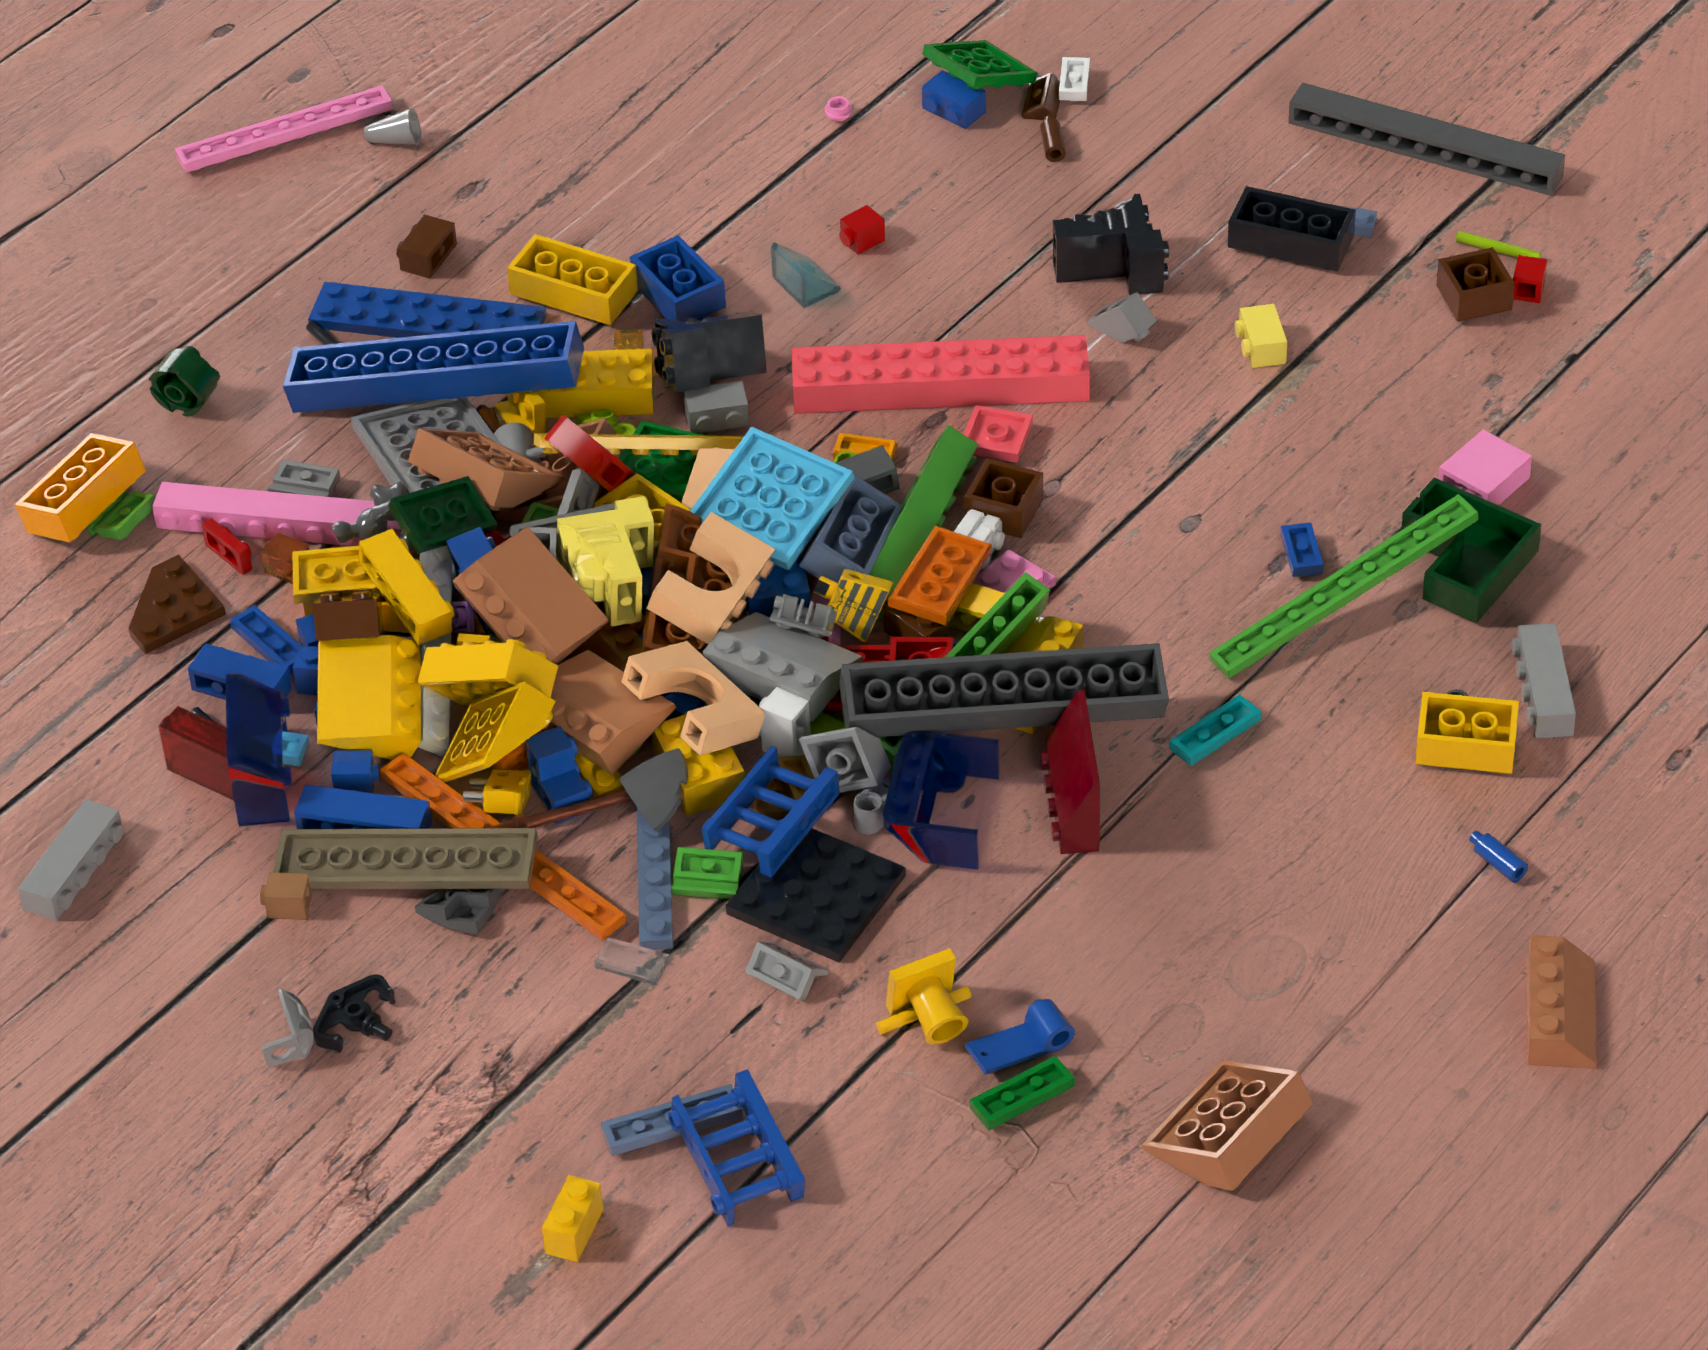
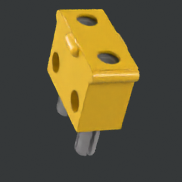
M493 769L489 779L470 778V789H483V792L464 791L463 801L483 803L484 813L521 815L532 793L531 771Z

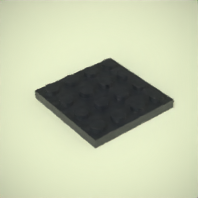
M811 828L772 878L761 874L759 864L737 890L736 895L734 894L725 905L726 914L836 962H840L905 878L906 867Z

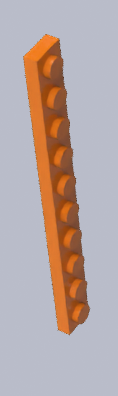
M404 753L379 770L381 779L405 797L429 801L431 816L449 829L489 828L501 824L487 813H484L482 809L472 802H464L463 796ZM536 849L530 888L602 941L626 923L625 913Z

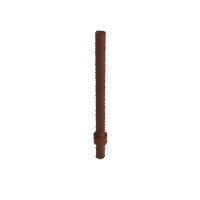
M623 789L527 816V814L512 817V821L489 828H535L628 802L632 799L627 791Z

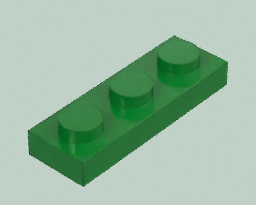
M1055 1055L970 1099V1109L989 1131L1074 1087L1075 1077Z

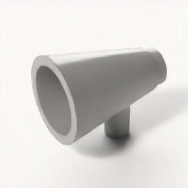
M411 108L395 115H388L385 119L365 126L364 135L368 143L419 145L421 129L416 111Z
M507 423L499 427L494 433L500 444L531 460L547 456L546 453H543V448H532L533 433L524 424Z

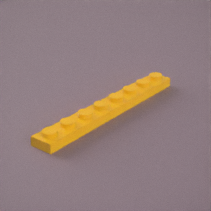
M534 433V445L543 448V453H561L544 439L548 433ZM588 434L611 454H620V449H631V454L649 455L650 449H661L662 455H679V450H690V455H697L699 448L712 449L719 447L722 449H735L744 437Z

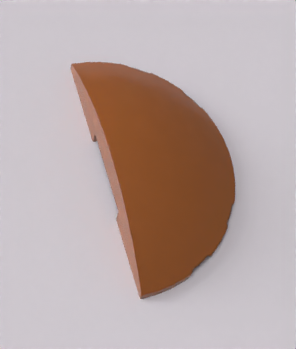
M666 503L647 594L643 627L644 651H651L688 641L695 649H702L708 645L647 609L654 589L668 570L704 590L722 591L732 587L728 575L720 567L690 550L695 534L702 525V518L688 510ZM733 616L730 620L733 622L732 624L736 623L739 617Z

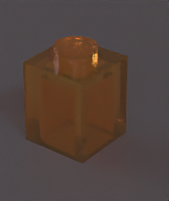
M277 533L270 542L264 545L261 551L264 572L293 584L292 552L309 550V544Z

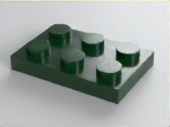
M469 476L391 498L388 504L389 509L417 554L446 546V540L475 528L481 527L483 533L486 534L495 531L498 525Z

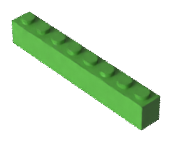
M950 425L945 428L935 441L902 503L903 507L869 573L871 576L893 582L884 604L888 602L891 593L935 526L941 527L946 519V516L942 514L943 511L948 512L956 499L953 492L960 490L967 478L963 475L964 471L968 473L977 459L973 454L978 443ZM883 606L877 617L881 621L884 618Z
M1025 572L945 657L1005 653L1046 609L1050 589ZM918 735L877 737L881 740L891 765L888 773L892 774L922 742Z

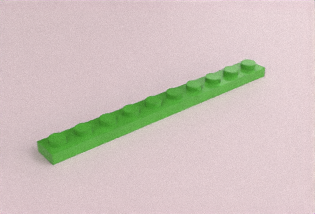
M1459 494L1209 652L1210 661L1227 679L1232 678L1478 521V512Z

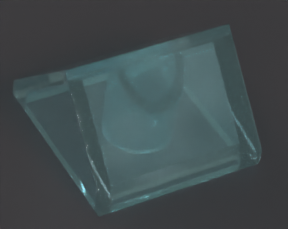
M776 242L772 244L773 278L803 308L839 292L841 287L810 257Z

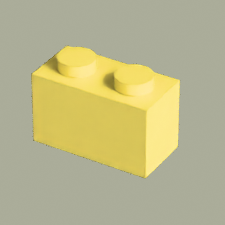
M1274 303L1240 308L1239 320L1235 321V332L1237 338H1242V353L1244 357H1248L1251 367L1257 368L1286 364L1287 339Z

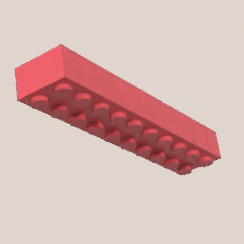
M1086 335L792 348L794 414L1090 401V371Z

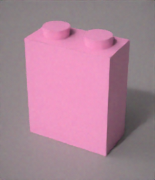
M1483 429L1439 467L1438 479L1496 505H1500L1530 478L1532 456Z

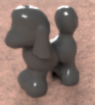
M401 482L388 487L375 484L370 491L374 507L364 510L353 524L338 521L331 526L338 541L345 543L356 537L362 541L387 531L388 521H397L388 504L391 498L408 494L407 487ZM402 530L398 535L399 539L403 538L406 541L409 550L413 549L411 543L409 542L408 538Z

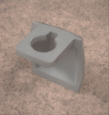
M279 989L278 992L292 1035L267 1043L261 1047L269 1067H274L302 1057V1060L306 1059L313 1045L312 1022L307 1008L295 994L283 989ZM278 1048H290L289 1051L283 1055H272L273 1051Z

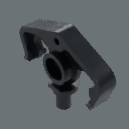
M373 974L330 993L313 1027L316 1045L341 1053L343 1050V1038L339 1034L329 1035L326 1033L328 1029L338 1024L344 1025L349 1031H361L367 1037L369 1035H376L387 1041L392 1035V1029L382 1024L380 1015L375 1012L372 1013L371 1006L364 1001L368 992L376 990L379 992L381 1000L389 1001L390 1004L395 1003L394 991L386 979L381 975Z

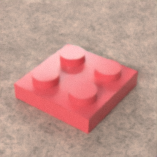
M975 405L964 432L965 436L978 443L973 455L1018 463L1033 425V415Z

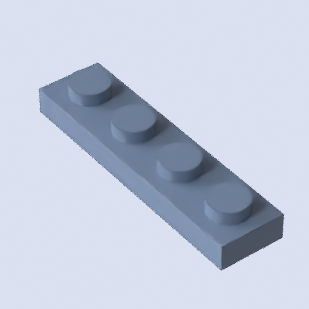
M732 1084L681 1098L685 1109H689L731 1093L733 1087ZM672 1101L601 1122V1130L611 1155L615 1156L682 1136L680 1131L675 1132L669 1122L668 1113L671 1112ZM737 1106L692 1123L696 1131L743 1118L742 1107L737 1108Z

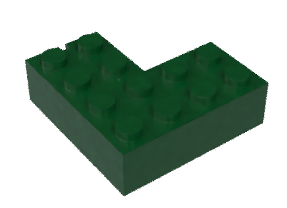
M1434 477L1420 492V498L1416 497L1404 510L1401 530L1458 494L1478 512V521L1429 551L1439 557L1425 571L1422 598L1477 623L1539 551L1541 524Z

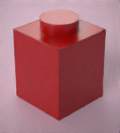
M868 205L861 207L840 219L839 236L841 242L858 255L885 241V219Z
M1518 255L1513 276L1515 283L1513 300L1540 303L1545 283L1547 259Z

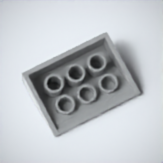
M758 612L732 624L728 629L720 630L703 650V656L743 693L762 701L764 697H768L778 687L808 700L811 722L818 717L839 691L842 664L861 663L863 661V656L818 637L811 636L799 629L781 628L776 625V622L770 621V617Z

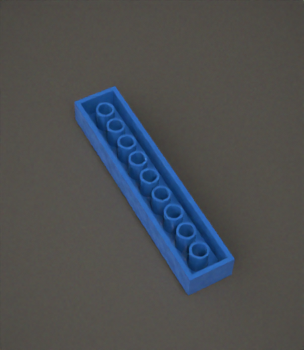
M576 321L296 347L292 352L283 388L293 413L471 396L479 397L483 395L558 388L565 389L576 387L584 345Z

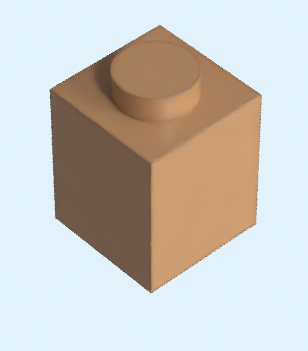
M269 872L267 885H262L260 891V903L266 906L267 917L271 919L307 920L312 899L309 875Z

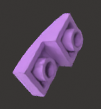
M467 600L451 602L454 610L452 632H476L473 607Z

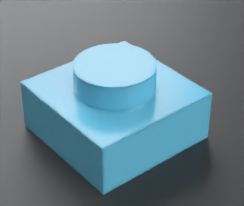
M277 731L268 752L269 762L300 766L310 744L308 735Z

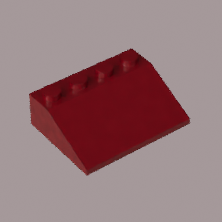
M1078 690L1047 735L1046 751H1040L1041 769L1048 770V774L1044 775L1045 794H1051L1052 798L1047 799L1049 818L1055 817V822H1051L1053 842L1059 841L1060 854L1099 851L1100 781L1085 690Z

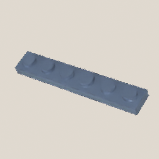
M637 808L640 951L673 949L670 820L656 832Z

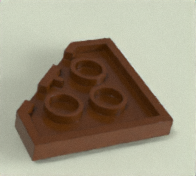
M178 554L152 567L129 625L130 637L147 654L226 615L225 607Z

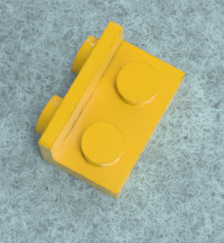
M536 391L507 394V401L495 404V411L506 424L514 422L524 424L531 429L533 435L534 433L545 432V401Z

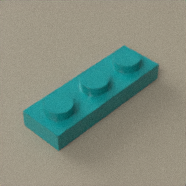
M1239 694L1169 740V749L1188 765L1193 766L1261 721L1262 711Z

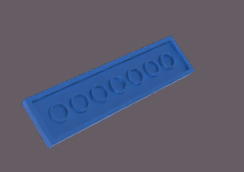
M324 282L308 322L314 321L322 329L401 338L544 324L547 311L546 307Z

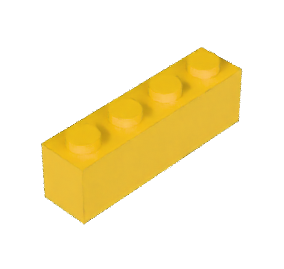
M393 529L359 541V563L418 646L452 632V618H454L452 605L448 600L444 601L440 596L435 581L427 578L421 562L412 557L409 553L408 545L403 538L399 539Z

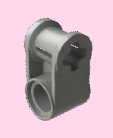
M886 776L878 786L866 788L854 798L853 825L855 830L866 835L879 832L883 826L906 810L911 800V793L906 789L900 790L892 785L890 779Z

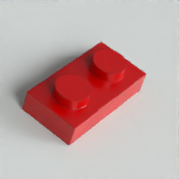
M212 518L202 523L205 545L242 575L252 570L250 558L252 552L244 540L240 541L225 525L221 526Z

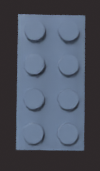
M854 475V480L817 530L799 566L818 579L822 575L837 583L844 569L869 575L903 506Z

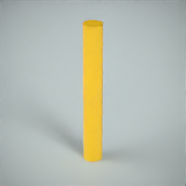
M968 986L949 992L955 1004L972 997ZM910 1008L876 1022V1028L879 1034L882 1035L919 1019L914 1008Z

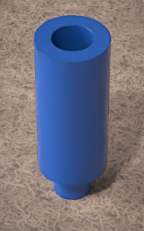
M1474 831L1471 834L1469 841L1475 845L1474 852L1511 882L1519 881L1526 874L1528 864L1490 833L1483 835L1479 831Z

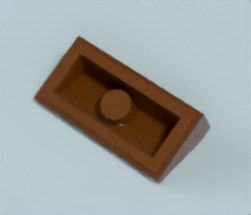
M1053 72L1036 78L1035 83H1029L1022 112L1024 119L1043 120L1047 115H1051L1056 119L1060 103V81Z

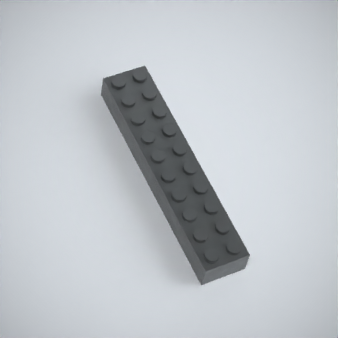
M1159 643L842 664L839 681L845 729L859 727L875 737L917 735L914 731L946 733L1055 725L1078 690H1085L1090 723L1164 718L1169 701Z

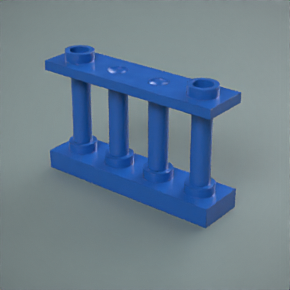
M771 746L763 756L757 759L752 770L716 813L703 824L702 836L705 849L714 850L720 841L723 840L757 854L759 859L760 873L772 878L840 794L838 772L826 767L818 778L811 779L780 767L777 748ZM773 778L804 789L806 792L801 798L795 800L765 787ZM757 798L790 812L784 819L778 821L748 808ZM740 819L773 833L767 840L761 842L730 829Z
M748 1069L735 1074V1085L731 1089V1093L695 1107L685 1109L679 1095L672 1097L671 1112L668 1113L671 1127L675 1132L680 1131L712 1195L710 1196L713 1210L717 1216L722 1214L727 1226L734 1224L735 1205L779 1189L780 1191H786L791 1202L804 1197L805 1178ZM734 1106L743 1108L746 1114L745 1121L699 1137L692 1123ZM744 1135H757L761 1143L760 1148L714 1165L707 1152V1149ZM763 1161L767 1164L771 1162L775 1170L774 1176L730 1193L727 1192L721 1177Z

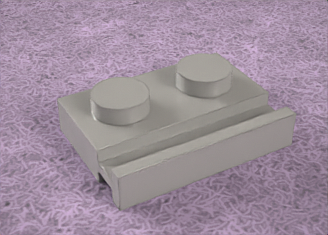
M282 460L272 479V485L268 487V491L331 497L340 480V472L336 468Z

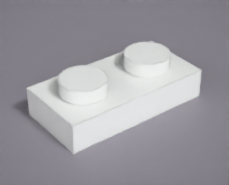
M1062 57L1059 100L1087 101L1090 58Z

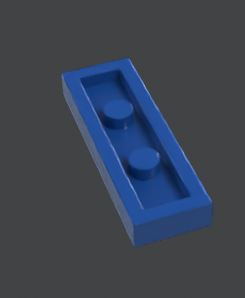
M253 605L230 619L231 628L267 661L289 667V673H293V665L300 644L256 605Z

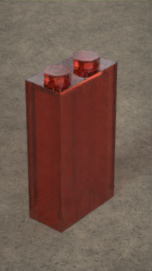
M179 706L169 716H166L158 726L167 770L257 812L278 792L277 788L238 780L234 781L231 785L228 766L276 781L269 747Z

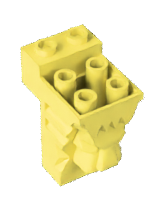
M645 496L615 501V510L558 518L557 561L593 602L603 601L605 616L609 619L611 626L641 622L642 574L640 568L653 565L654 519Z

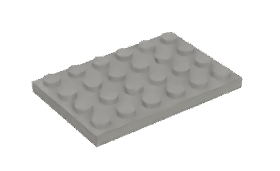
M467 397L414 402L351 417L353 430L389 484L392 486L395 483L401 482L407 487L409 493L440 484L438 477L423 475L418 472L417 466L408 462L418 428L478 432L499 443Z

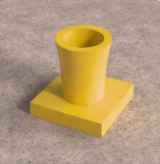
M951 948L889 971L886 1007L890 1015L893 1016L914 1008L922 1026L926 1042L930 1045H938L954 1039L965 1030L969 1022L968 1018L949 995V992H952L956 957Z

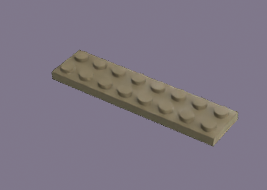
M536 828L281 829L273 872L308 874L311 889H530L538 834Z

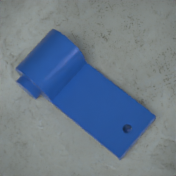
M1039 999L1029 1006L1024 1024L967 1042L965 1048L983 1073L987 1075L1064 1048L1073 1039L1075 1029L1051 999Z

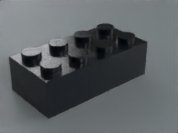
M1246 186L1228 221V247L1338 272L1354 238L1356 210Z

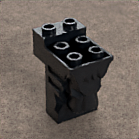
M1134 194L1128 200L1120 202L1116 205V209L1098 210L1094 215L1075 214L1072 219L1053 220V268L1056 283L1125 277L1129 295L1136 292L1139 294L1163 292L1164 280L1169 278L1168 265L1164 263V258H1169L1168 241L1162 240L1160 229L1153 230L1152 223H1147L1149 222L1148 205L1142 204L1140 194Z
M748 311L716 318L708 316L702 321L694 318H688L686 322L676 319L654 320L655 328H652L651 335L653 344L657 349V357L654 359L655 371L663 379L667 388L673 391L680 392L710 387V381L767 373L762 315L759 313Z

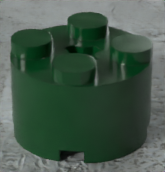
M186 346L185 349H173L168 352L149 377V381L152 383L150 391L155 400L165 409L171 412L178 409L184 411L183 416H193L201 409L216 389L220 374L200 356L196 348Z

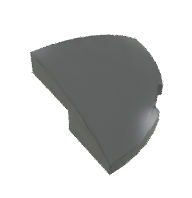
M679 748L657 755L619 778L637 808L656 832L671 819L682 801L678 798L681 788L680 782L684 785L687 784V763L685 756Z
M453 889L447 893L445 890H441L420 901L415 906V911L422 917L443 927L478 934L489 920L502 889Z

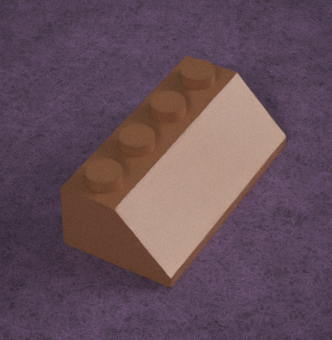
M1530 935L1527 953V1065L1596 1069L1595 961L1564 937Z

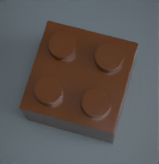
M1493 247L1438 259L1436 286L1457 322L1512 310L1515 283Z
M986 458L964 497L965 515L969 510L974 509L983 512L985 516L989 514L998 517L1002 521V532L1004 534L1022 539L1043 501V472Z
M373 588L354 589V592L350 595H342V590L323 591V594L313 602L316 641L379 637L384 630L381 593H373Z

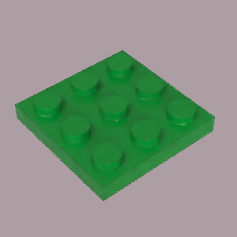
M987 40L924 44L922 55L932 60L933 65L943 67L949 71L950 76L960 78L966 82V86L972 89L980 90L986 86L1002 88L1003 85L1023 86L1025 83L1036 82L1038 72Z
M642 420L633 434L706 436ZM624 449L619 460L630 468L632 472L640 474L681 503L697 455H690V450H679V455H662L661 449H650L649 455L631 454V449Z

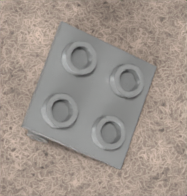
M783 594V597L776 595L770 621L776 622L777 626L784 629H794L796 627L806 630L807 634L814 637L831 636L837 611H833L831 606L817 603L816 608L812 609L814 604L812 601L808 608L804 607L805 599H801L800 605H797L799 598Z

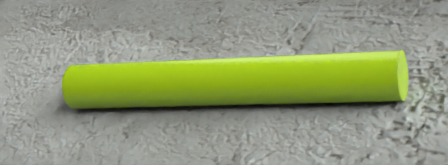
M1458 231L1456 235V242L1477 248L1487 249L1493 247L1496 253L1518 258V255L1541 258V252Z

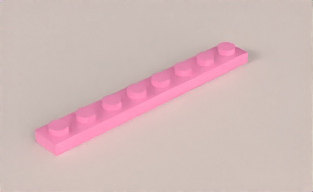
M378 86L175 148L176 158L185 173L195 171L235 157L251 154L261 149L300 139L310 134L326 131L346 123L379 115L382 112L393 109L392 100L384 87Z

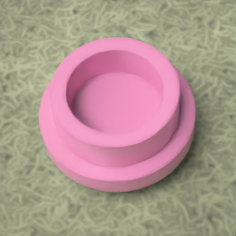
M832 97L825 106L826 117L834 121H843L852 114V106L845 97Z

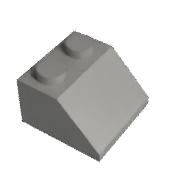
M859 727L803 736L799 739L814 778H818L826 767L836 770L838 772L839 792L878 786L891 768L881 740Z

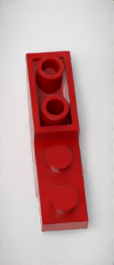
M564 415L561 416L544 438L609 492L635 475L630 468Z

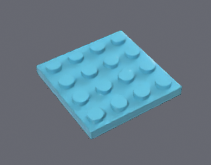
M751 427L690 512L701 517L702 523L710 512H713L775 548L770 561L789 570L855 477L852 470Z

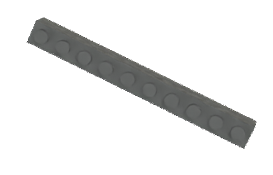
M1303 82L1289 103V124L1552 196L1563 177L1565 154Z

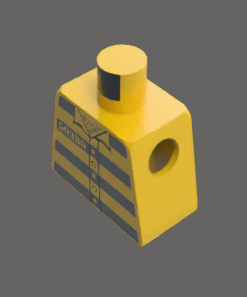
M844 569L838 583L821 575L813 592L830 600L828 606H831L833 611H837L836 624L861 641L866 642L893 582Z

